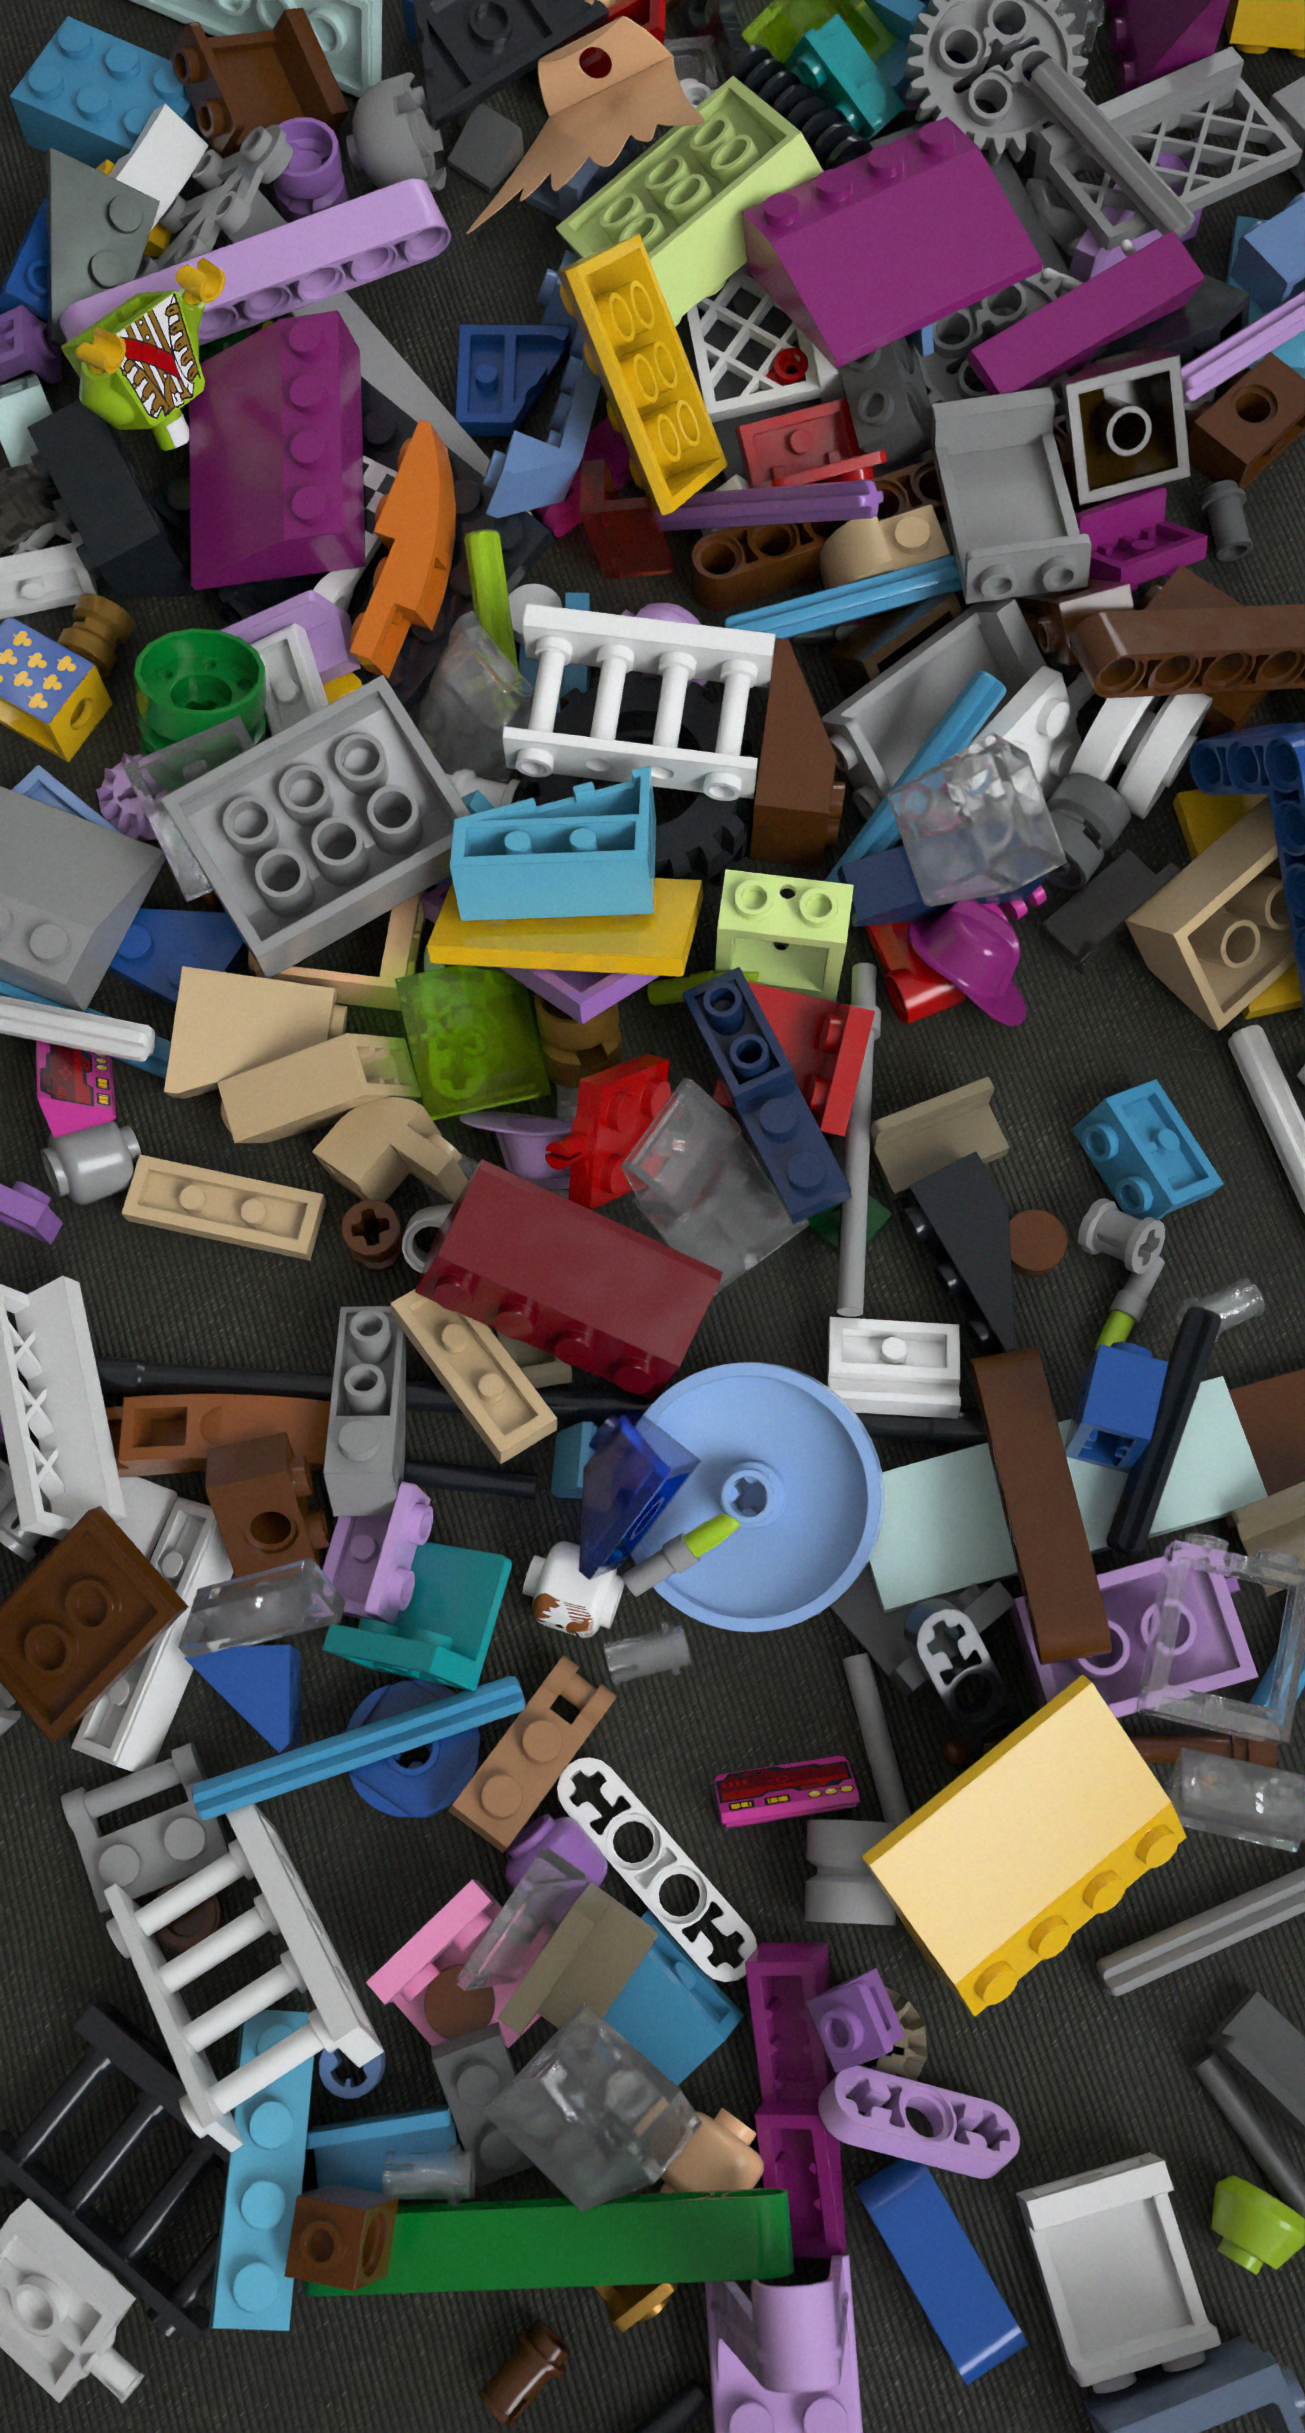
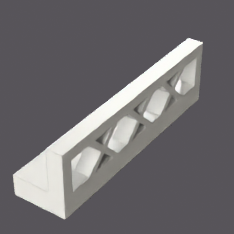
M61 1276L29 1294L0 1284V1416L21 1530L61 1540L88 1510L102 1506L115 1523L126 1518L127 1513L80 1283ZM7 1311L14 1313L18 1333L8 1321ZM18 1370L27 1380L29 1391L20 1381ZM29 1428L38 1439L40 1451L30 1439ZM40 1488L50 1500L52 1513L45 1512L43 1509Z

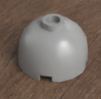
M408 72L371 86L359 98L352 119L353 134L347 136V149L355 169L358 171L364 169L370 181L379 189L404 180L421 179L427 183L432 193L445 187L446 167L436 169L434 158L435 152L443 150V144L439 129L435 131L430 124L425 90L422 86L413 89L410 87V83L415 75L412 72Z

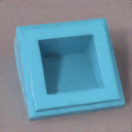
M583 1421L561 1430L557 1434L551 1485L552 1495L560 1498L598 1500V1496H601L605 1437L593 1422Z

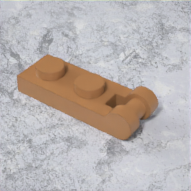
M565 1655L562 1656L448 1810L502 1853L506 1851L617 1697L615 1693L602 1683L597 1689L578 1675L576 1672L580 1667ZM559 1695L581 1710L572 1724H569L550 1709Z

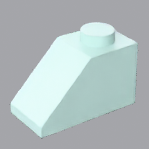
M35 373L0 384V442L13 472L17 473L26 470L29 477L39 476V473L30 458V455L37 452L38 449L27 427L53 414Z

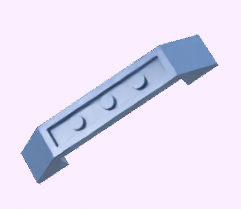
M566 250L559 270L580 260L578 255ZM549 268L545 273L536 300L537 303L546 306L540 325L569 326L570 342H572L569 350V355L572 356L569 358L559 390L565 393H560L549 423V427L558 430V432L550 430L546 441L543 442L514 430L506 453L494 450L482 485L493 489L486 514L495 518L565 500L584 453L601 387L599 376L592 373L586 362L583 350L585 341L576 318H573L563 305L560 295L561 280L556 271Z

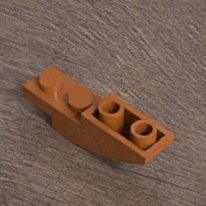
M180 1394L124 1397L123 1406L105 1408L119 1478L198 1471L206 1473L207 1449L287 1432L294 1456H306L310 1471L324 1470L331 1401L264 1395Z

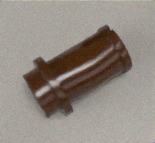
M539 2322L533 2330L524 2328L520 2332L519 2339L521 2344L488 2384L484 2385L478 2392L486 2408L503 2424L506 2422L510 2428L518 2422V2417L552 2376L561 2378L566 2373L564 2362L571 2355V2352L565 2342L543 2322Z

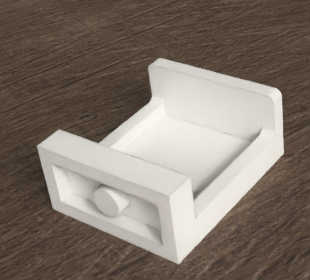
M1146 2153L1016 2193L1069 2374L1081 2387L1092 2385L1095 2393H1109L1129 2387L1136 2382L1134 2372L1162 2364L1163 2370L1167 2372L1195 2367L1206 2360L1204 2350L1221 2345L1217 2328L1207 2319L1167 2192L1174 2189L1165 2160L1152 2153Z

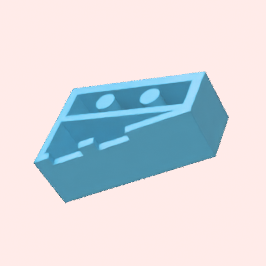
M651 766L632 770L631 781L595 790L592 782L574 786L573 797L536 806L534 798L454 819L450 871L461 921L654 914L656 813Z

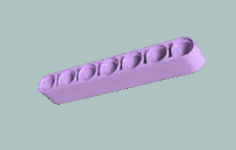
M421 179L404 180L79 300L63 311L60 317V327L68 342L137 293L176 290L178 293L182 287L176 281L177 270L188 264L197 269V262L201 258H205L223 270L226 281L218 298L213 302L206 303L199 326V346L430 260L446 249L450 243L451 233L427 183Z

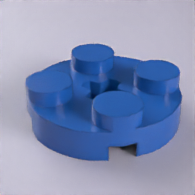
M422 1680L400 1681L393 1685H386L372 1692L361 1702L352 1715L346 1732L455 1695L456 1693L444 1685ZM475 1727L426 1744L425 1747L431 1752V1755L425 1764L414 1761L408 1768H404L398 1762L402 1756V1753L350 1770L349 1776L358 1794L377 1810L399 1818H429L440 1811L450 1808L478 1771L481 1762L482 1735L479 1728Z

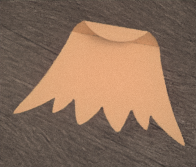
M623 16L538 59L539 84L549 118L510 178L466 234H469L488 220L522 189L519 201L525 200L541 185L549 174H551V186L555 192L574 176L589 157L595 164L601 167H609L616 160L631 135L638 141L649 142L653 139L656 125L691 126L705 123L702 115L690 104L681 88L674 66V56L646 29ZM597 47L609 55L612 68L607 76L596 79L589 77L583 72L580 67L579 58L585 49Z

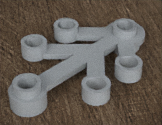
M271 125L266 129L262 126L256 127L245 138L240 151L223 159L214 150H209L203 154L192 172V177L208 192L189 201H185L179 194L158 222L171 234L178 232L184 225H188L158 259L153 260L149 256L142 257L135 280L212 252L221 227L228 234H233L245 224L250 215L251 204L260 182L268 184L274 181L291 160L293 148L286 142V133L278 125Z

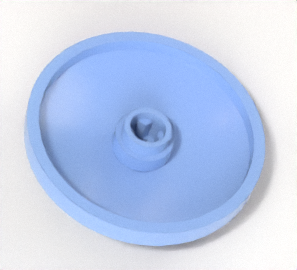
M763 1362L732 1363L708 1368L690 1375L664 1392L641 1417L630 1436L620 1465L617 1490L618 1512L623 1536L636 1565L663 1549L662 1545L682 1532L686 1534L719 1514L731 1516L740 1523V1527L717 1547L702 1555L698 1563L682 1573L675 1572L653 1586L658 1594L686 1615L717 1628L740 1632H762L786 1628L815 1616L838 1600L861 1575L872 1556L882 1527L885 1498L883 1473L878 1454L865 1426L851 1407L833 1390L815 1378L795 1369Z

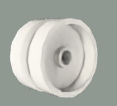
M1203 693L1170 695L1158 714L1153 711L1160 696L1107 698L1088 731L1069 774H1087L1109 785L1122 765H1126L1127 768L1116 791L1129 806L1130 813L1144 819L1157 802L1165 787L1169 788L1187 760L1191 748L1198 738L1195 735L1212 704L1213 698Z

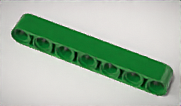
M780 2188L398 2205L387 2276L356 2291L304 2281V2294L307 2296H349L747 2281L780 2278L794 2273L788 2191Z

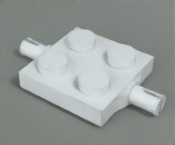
M1042 666L967 746L964 751L971 768L970 794L948 815L950 824L957 831L970 830L985 812L991 826L1026 822L1039 812L1042 804L1057 789L1064 777L1069 775L1075 757L1082 745L1076 724L1078 711L1096 694L1084 672H1080L1066 689L1062 673Z
M28 2198L9 2216L0 2229V2347L58 2403L68 2395L81 2379L87 2377L90 2373L123 2403L144 2378V2375L140 2374L112 2346L115 2341L116 2327L136 2298L118 2282L113 2273L102 2267L65 2233L57 2221L48 2217Z

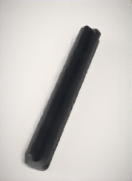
M1190 1306L1183 1316L1168 1359L1151 1441L1129 1472L1106 1539L1109 1547L1126 1555L1138 1556L1145 1548L1221 1324V1318L1217 1313L1203 1307Z

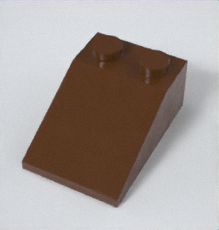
M776 638L754 803L750 859L821 868L824 847H837L846 782L834 781L836 755L789 639Z

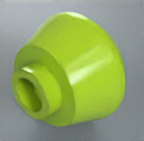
M1235 2175L1217 2182L1211 2229L1223 2237L1217 2251L1253 2274L1258 2275L1263 2263L1277 2270L1305 2245V2219L1297 2214L1296 2211L1255 2185Z

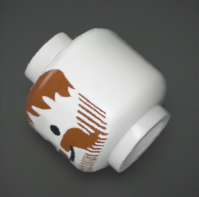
M561 1541L551 1548L546 1559L536 1555L533 1557L524 1582L522 1594L534 1597L532 1614L536 1622L581 1638H588L593 1636L600 1626L610 1629L625 1582L623 1576L616 1575L617 1564L615 1559L609 1554L568 1541Z

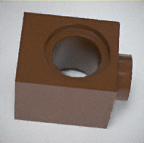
M335 2184L298 2195L284 2276L356 2291L387 2276L399 2197Z

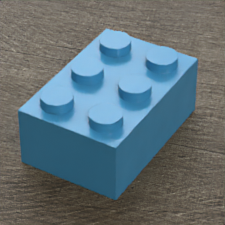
M69 16L10 95L28 146L44 153L51 147L94 169L106 159L116 164L118 159L129 154L153 111L165 103L210 145L207 137L201 133L198 127L195 110L183 84L177 80L174 74L172 61Z

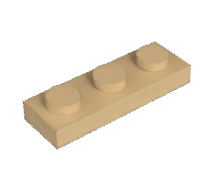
M139 1154L122 1215L130 1222L310 1261L327 1201L324 1195L320 1193Z
M415 1289L391 1302L392 1317L500 1464L557 1430V1417L487 1325L459 1312L447 1310L437 1302L415 1293Z

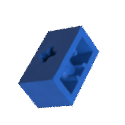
M1116 1342L1111 1347L1100 1344L1080 1382L1064 1449L1066 1457L1129 1473L1151 1441L1168 1362L1151 1358L1152 1353L1148 1349L1136 1344Z

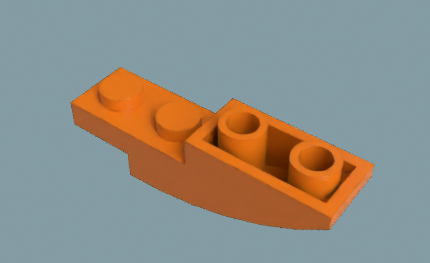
M420 419L412 438H408L400 449L397 463L398 473L389 494H385L380 499L375 512L376 527L374 533L390 553L388 557L382 558L377 565L373 578L374 592L366 611L360 613L356 618L350 635L351 648L349 653L368 672L379 676L384 675L388 679L410 625L413 624L433 631L450 575L455 542L456 501L448 450L431 423Z

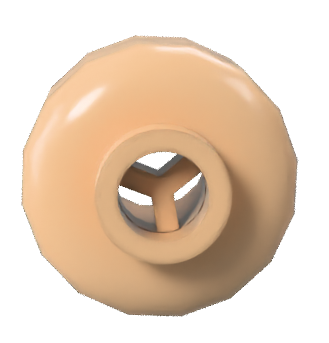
M723 2108L720 2109L714 2120L702 2112L689 2113L658 2159L657 2171L665 2181L659 2192L753 2189L764 2171V2163L761 2156L750 2147L757 2133Z

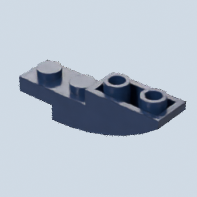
M740 967L682 992L688 1012L740 1126L767 1180L772 1182L792 1224L852 1198L851 1187L798 1088L793 1068Z

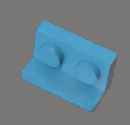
M1157 1079L1105 1098L1073 1129L1074 1135L1122 1211L1143 1220L1146 1217H1153L1160 1220L1170 1212L1210 1196L1224 1185Z

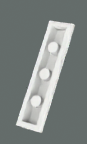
M178 1496L150 1563L189 1607L84 1716L71 1747L132 1772L140 1771L155 1764L194 1669L184 1657L193 1648L203 1647L234 1572L212 1507Z

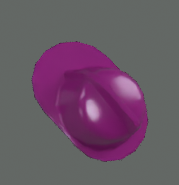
M963 896L958 898L937 920L914 921L909 925L908 939L915 952L927 965L953 982L979 1008L993 1019L1007 1026H1019L1026 1019L1025 1003L1020 991L1011 979L1021 957L1020 941L1013 927L1003 917L973 898Z

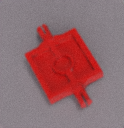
M645 1054L580 1080L577 1112L571 1132L566 1138L549 1143L545 1149L551 1152L545 1154V1159L551 1168L562 1170L568 1165L570 1167L568 1200L593 1210L656 1180V1175L661 1168L664 1157V1148L662 1143H660L662 1126L665 1122L679 1118L682 1112L677 1109L683 1108L681 1100L676 1095L671 1094V1088L667 1082L669 1059Z

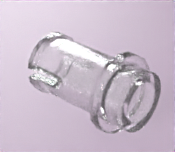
M1242 1277L1235 1283L1201 1300L1193 1296L1186 1299L1183 1308L1176 1313V1320L1180 1327L1183 1316L1190 1306H1200L1217 1313L1221 1318V1324L1214 1342L1216 1343L1220 1333L1252 1317L1262 1315L1265 1311V1304L1257 1286L1254 1283L1250 1285V1279Z
M668 1621L661 1623L662 1630L616 1642H605L604 1650L609 1672L612 1671L611 1679L613 1684L619 1685L624 1681L671 1669L674 1676L681 1674L680 1667L692 1664L683 1625L670 1627Z
M451 2144L449 2152L397 2153L396 2151H387L385 2154L384 2165L385 2167H390V2170L383 2171V2194L396 2196L399 2199H448L451 2207L459 2206L461 2198L474 2197L476 2188L475 2153L473 2151L462 2152L460 2144Z

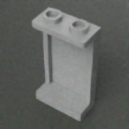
M1051 387L932 404L931 453L966 604L1088 587L1092 545L1089 535L1080 534L1055 442L1053 434L1055 401Z
M1015 599L976 602L821 718L836 755V766L846 773L855 790L852 793L853 802L865 819H870L976 671H986L1001 681L1006 687V694L972 741L1042 666L1047 667ZM965 751L950 769L948 775L968 761Z

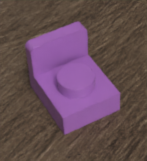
M23 305L1 314L0 383L28 370L33 371L50 385L61 381L62 350L48 344V324L40 320Z

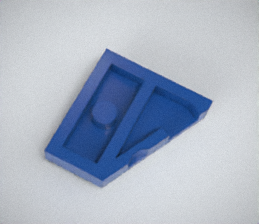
M460 325L456 421L469 436L512 437L514 430H519L569 349V326Z
M140 908L107 971L176 1009L182 966L234 974L249 949L227 913Z

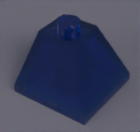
M641 1412L623 1414L620 1419L612 1415L598 1429L589 1443V1447L595 1453L583 1471L579 1572L589 1580L615 1570L626 1563L701 1462L698 1457Z

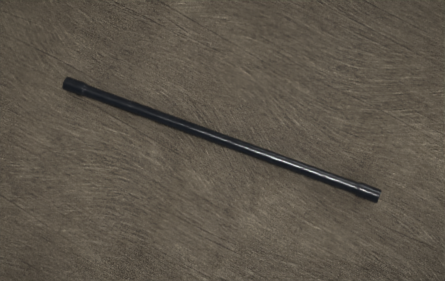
M94 1356L102 1396L137 1397L146 1395L239 1394L331 1401L334 1374L160 1364L148 1363L142 1359ZM406 1378V1411L463 1414L439 1380ZM551 1386L535 1388L558 1420L638 1424L648 1408L663 1394L658 1393L652 1401L637 1393L628 1391ZM960 1407L958 1419L856 1413L871 1438L925 1441L932 1445L973 1447L987 1443L979 1408Z

